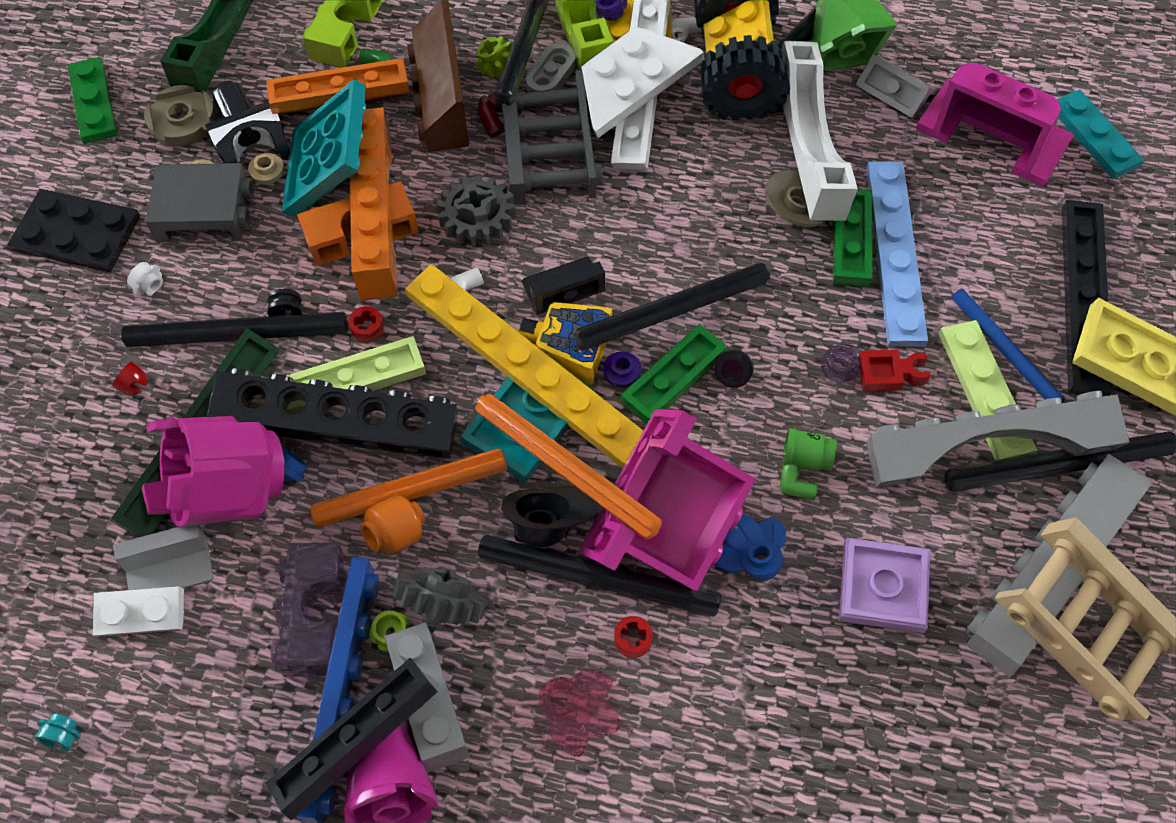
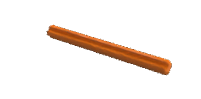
M492 394L481 395L478 398V404L475 409L479 415L641 537L649 540L659 533L662 520Z

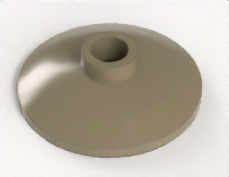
M784 170L775 173L769 178L765 186V197L772 210L781 218L803 227H815L828 221L810 220L799 171Z

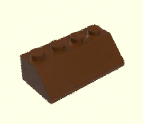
M441 0L412 29L413 44H407L410 65L416 64L417 67L410 69L413 90L419 89L420 91L418 94H413L416 115L423 114V119L417 120L419 140L427 141L428 152L469 147L448 0Z

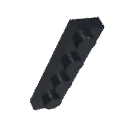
M411 658L406 660L266 782L279 810L291 821L438 692Z

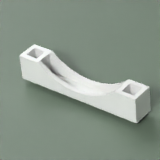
M784 41L782 49L787 59L790 93L786 94L787 100L782 105L810 220L846 221L858 188L851 163L844 161L838 155L829 134L824 105L823 61L818 43Z

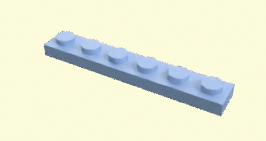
M868 162L866 170L869 190H872V220L888 347H926L928 336L904 163Z

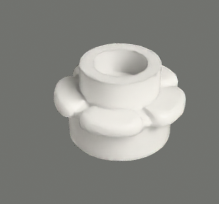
M141 262L131 270L127 279V284L133 288V293L136 296L143 295L144 293L151 296L163 283L160 267L150 265L147 262Z

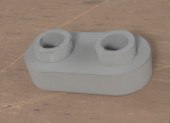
M563 43L552 44L545 48L526 74L527 92L560 90L576 68L574 49ZM561 62V63H564V64H563V65H557L556 63Z

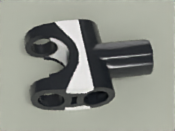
M229 80L216 86L212 92V97L222 118L205 124V127L222 163H238L241 154L247 149L246 146L254 143L267 145L271 148L276 147L281 158L289 156L290 152L277 113L272 114L269 101L251 107L239 83Z

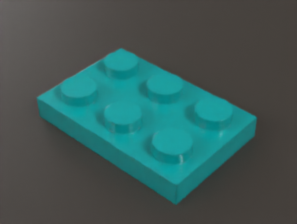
M507 378L493 395L556 442L559 441L569 428L565 420L558 418L549 408L543 406L510 378ZM479 414L460 436L461 444L477 454L497 448L501 449L507 462L506 472L524 483L530 479L542 463L541 460Z

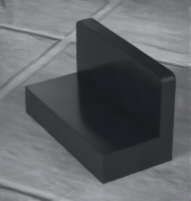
M584 257L522 279V284L536 315L547 312L549 306L555 302L570 304L605 292V271L600 261L592 263L589 257Z

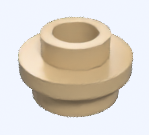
M263 153L250 161L248 171L250 177L255 182L272 184L283 175L284 164L279 156L272 153Z

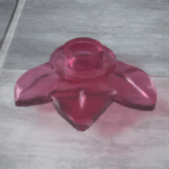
M588 669L579 672L571 679L565 677L550 679L542 686L539 693V706L542 713L550 719L551 738L564 752L572 756L581 757L586 748L587 736H607L620 730L619 716L612 705L604 698L613 684V678L598 670ZM564 693L568 696L569 702L563 707H557L552 702L554 695Z

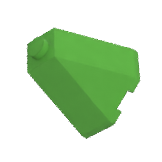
M878 0L817 1L812 42L818 43L823 61V71L867 65L873 54L878 55L897 26L893 17Z

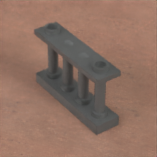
M582 70L575 71V89L522 93V89H520L512 105L507 106L503 104L510 192L514 196V205L526 204L525 191H532V187L587 183L589 198H596V185H602L601 164H594L587 112L588 100ZM577 102L579 114L525 119V115L518 116L517 111L524 110V107ZM581 129L582 141L529 146L527 142L520 143V137H526V133ZM580 155H584L585 161L584 169L530 173V169L523 170L522 164H527L529 160Z

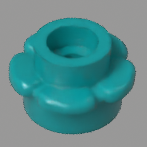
M52 714L49 721L47 719H40L37 722L40 729L35 736V740L44 746L54 748V742L62 745L59 750L68 752L74 740L81 737L80 733L75 730L77 722L64 715Z

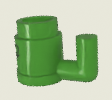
M788 428L783 452L786 455L782 460L781 492L788 496L815 500L817 484L797 481L798 470L800 468L818 472L820 469L831 471L836 454V439L825 438L823 434Z

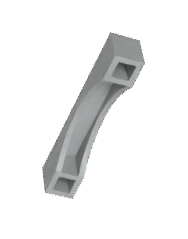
M1093 391L1076 396L1077 401L1062 403L1061 398H1050L1037 402L1036 408L1021 410L1020 404L997 408L994 415L981 417L980 411H971L956 415V421L940 423L939 418H928L915 422L916 427L900 430L899 424L878 427L875 429L876 434H872L866 442L875 486L879 488L914 483L932 464L945 454L965 444L987 438L1019 437L1035 439L1057 446L1075 456L1117 450L1129 443L1118 394L1103 397L1102 391Z

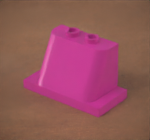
M967 63L960 66L951 80L947 79L916 126V130L948 143L961 121L1019 146L1024 150L1013 166L1011 173L1042 187L1045 186L1074 136L1073 133L1056 126L1061 107L1055 97L977 63Z
M655 409L614 485L662 520L659 533L655 537L646 540L602 507L578 552L614 571L617 569L624 554L697 592L709 567L716 564L723 552L722 543L728 531L734 528L740 521L743 514L742 505L756 478L687 438L697 418L683 410Z

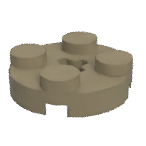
M189 85L172 86L160 91L155 95L157 101L152 104L151 108L149 104L145 108L144 120L151 135L161 145L166 147L186 146L208 137L209 134L205 124L215 121L217 117L210 96L204 91L203 94L195 91L194 87ZM184 112L186 116L177 119L178 114Z

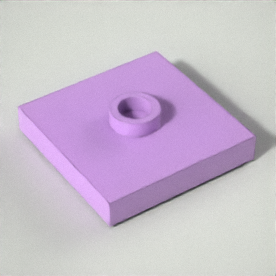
M846 538L843 551L839 621L925 633L928 629L930 549Z

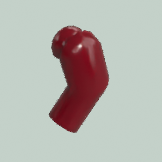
M494 93L489 96L483 95L478 99V117L490 138L505 132L496 114V111L501 110L502 104H497L495 101L497 95Z

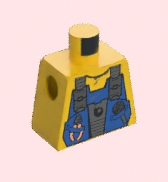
M555 302L549 306L544 322L523 318L519 333L530 342L535 343L539 349L582 383L592 386L606 343L587 350H580L574 341L573 334L579 327L612 316V308Z

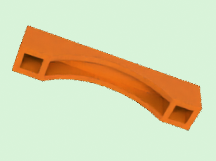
M384 107L365 109L361 128L363 130V137L360 142L358 156L360 166L357 172L350 177L351 273L361 301L398 297L397 265L389 199V170L392 163V147Z

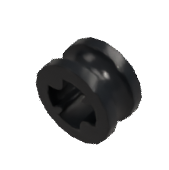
M284 288L273 290L268 294V316L302 314L300 307L302 298L298 292Z

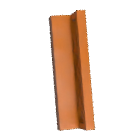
M399 58L267 79L272 114L284 115L318 109L353 79L366 85L364 101L408 94L410 91L404 60Z

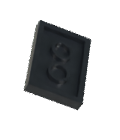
M39 189L8 242V246L12 251L111 273L140 218V214L137 209Z

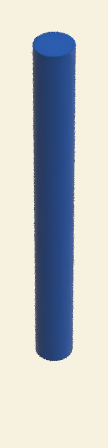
M959 289L953 294L951 299L972 321L977 320L984 335L1044 399L1061 398L1062 402L1065 400V397L964 289Z

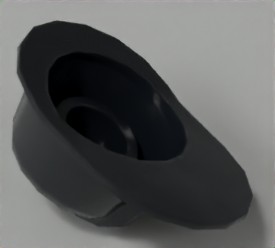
M559 486L545 489L518 490L510 493L503 499L501 510L504 517L513 523L516 541L525 542L532 546L546 547L559 543L571 530L572 526L584 524L593 519L601 510V506L575 486Z

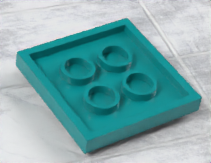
M353 79L293 129L282 213L288 216H297V214L305 209H310L326 193H331L338 184L346 178L352 177L357 172L360 166V159L358 158L359 147L363 137V130L361 129L362 119L366 109V103L364 102L366 85Z

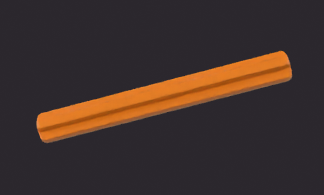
M497 448L313 504L310 507L311 517L317 527H323L365 514L369 507L394 495H402L408 500H412L505 472L507 470L506 458L503 451Z

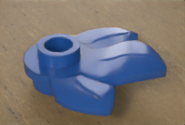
M742 514L738 524L728 531L725 537L726 541L722 543L723 552L721 557L714 564L726 573L745 571L750 577L758 581L772 579L783 565V555L780 549L786 541L784 526L775 517H769L758 524L753 518ZM759 555L767 556L763 560H758L755 557Z

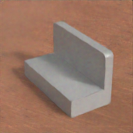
M874 54L856 83V86L911 118H915L919 114L929 95L936 96L939 92L937 88Z
M199 525L176 527L113 544L115 561L126 572L128 590L177 586L185 589L210 582L214 578L207 536Z

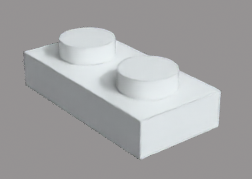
M177 586L94 593L93 636L182 630L184 588Z

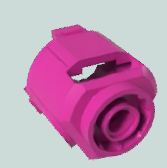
M172 416L146 424L147 432H163L160 446L161 481L146 483L142 486L148 514H170L173 523L179 527L254 520L259 518L265 511L268 500L276 499L280 495L284 482V456L281 443L275 432L266 430L260 422H238L233 416L175 419Z

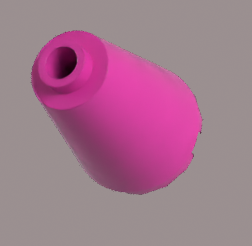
M406 721L349 770L343 811L344 823H426L432 818L431 809L433 807L437 809L438 807L436 793L421 761L420 754Z

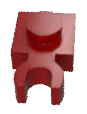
M899 349L860 351L858 364L863 392L901 391L905 383L904 381L916 386L927 384L931 376L930 372H919L914 368L925 365L927 354L914 353L907 359H900Z

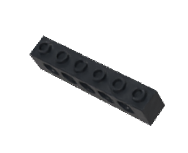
M233 368L230 369L229 373L216 371L207 417L233 416L238 422H260L266 430L274 431L278 437L451 459L458 411L457 404H451L449 399L440 396H429L427 400L411 398L409 393L392 390L388 391V394L385 395L372 393V389L361 385H350L348 389L335 388L333 384L323 380L313 379L309 380V384L293 382V378L286 375L271 374L269 378L255 377L254 373L248 370ZM253 396H266L265 402L260 407L254 409L247 407L248 401ZM295 400L306 402L301 412L297 414L287 413V407L291 402ZM340 405L346 408L341 418L335 420L326 418V413L331 407ZM381 411L386 414V417L378 425H369L365 422L369 413ZM413 416L422 417L426 421L424 426L416 431H411L404 427L405 422Z

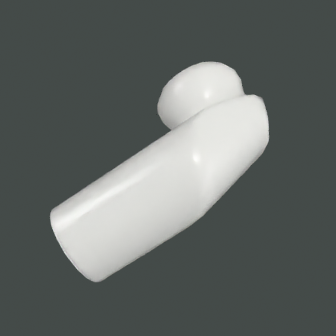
M695 17L677 18L672 21L674 40L684 42L689 34L701 33V27H697Z

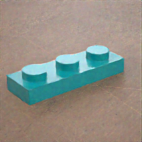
M1080 89L1057 99L1061 107L1058 116L1060 121L1074 134L1076 139L1112 179L1142 166L1145 160Z

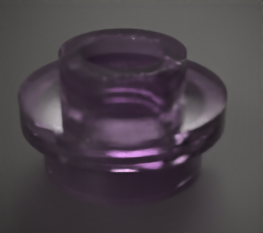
M836 345L824 353L821 360V368L829 379L836 382H847L858 374L860 361L853 348L847 345ZM842 361L847 365V367H838L834 364V362Z

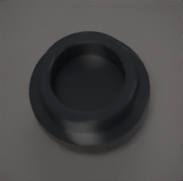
M727 350L716 360L715 375L727 387H742L748 383L753 375V362L748 354L741 350Z

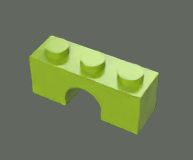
M325 0L318 7L312 24L305 29L303 34V45L306 47L309 60L341 68L346 67L358 47L354 24L349 23V21L363 20L372 22L383 0Z
M555 0V9L568 44L574 49L576 54V65L578 70H582L581 66L612 45L614 41L605 19H597L595 0Z

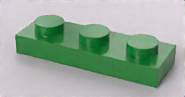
M101 57L67 64L78 129L83 144L118 136L105 67Z
M858 189L846 221L833 220V284L870 287L872 282V190Z
M698 324L621 394L620 403L647 425L655 409H668L715 365L718 357L727 351L728 346L702 325Z

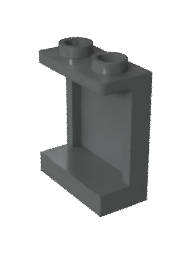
M242 163L156 165L146 224L155 241H170L171 232L177 230H230L234 240H242L243 228H248L250 225V213L246 204L247 199H253L254 196L252 178H247Z

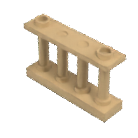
M1077 517L1049 523L1040 536L1052 547L1053 554L1028 589L1023 588L999 592L994 599L1006 610V614L1012 622L1023 627L1099 703L1098 706L1104 714L1118 721L1147 720L1151 713L1133 695L1160 654L1176 653V617ZM1069 564L1082 577L1084 584L1059 620H1057L1041 602ZM1098 595H1100L1112 607L1114 614L1088 651L1072 633ZM1130 625L1142 638L1144 644L1120 681H1118L1103 664Z

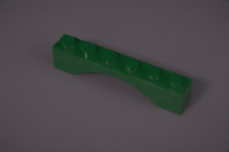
M211 0L208 9L200 21L190 31L173 37L160 60L171 87L189 85L193 86L197 92L202 94L203 91L206 92L253 0Z

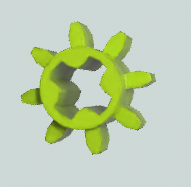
M502 36L499 38L489 37L483 40L476 50V54L480 59L475 62V65L480 72L487 74L490 80H493L495 77L500 78L512 43L510 41L506 42Z

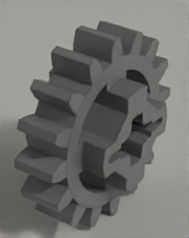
M477 174L475 181H470L467 176H463V184L458 185L452 181L450 183L451 192H441L442 201L437 202L439 224L441 228L445 227L448 238L456 235L458 244L461 245L466 239H469L472 247H476L478 240H483L486 245H491L490 237L495 236L498 239L504 238L503 229H512V219L516 218L513 193H507V185L505 183L496 186L495 177H491L485 182L482 180L481 174Z
M423 567L421 570L414 568L413 571L403 569L402 573H398L392 592L394 593L393 598L401 601V606L410 607V611L425 618L424 621L435 625L440 623L455 625L462 623L468 625L469 621L477 624L479 619L483 618L488 602L486 593L478 591L479 587L471 585V581L455 574L456 571L443 567L441 569Z

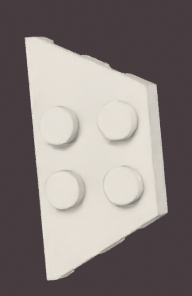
M636 26L581 66L595 136L597 138L601 137L699 65L702 60H705L704 52L700 48Z

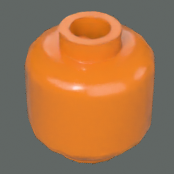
M394 495L366 510L364 522L360 525L361 532L371 550L374 552L380 551L385 555H394L420 540L422 536V523L425 522V516L418 503L415 501L410 502L402 495Z

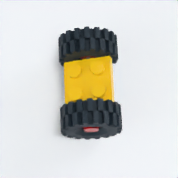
M694 0L696 25L698 28L701 27V33L705 36L706 61L702 60L700 71L705 107L708 106L709 112L713 115L718 112V117L722 120H725L728 116L732 117V120H739L740 118L753 120V116L759 115L760 119L767 117L768 110L773 113L779 110L778 103L784 104L787 100L786 94L790 93L785 52L782 48L778 49L777 43L774 42L772 26L776 22V15L779 16V1Z

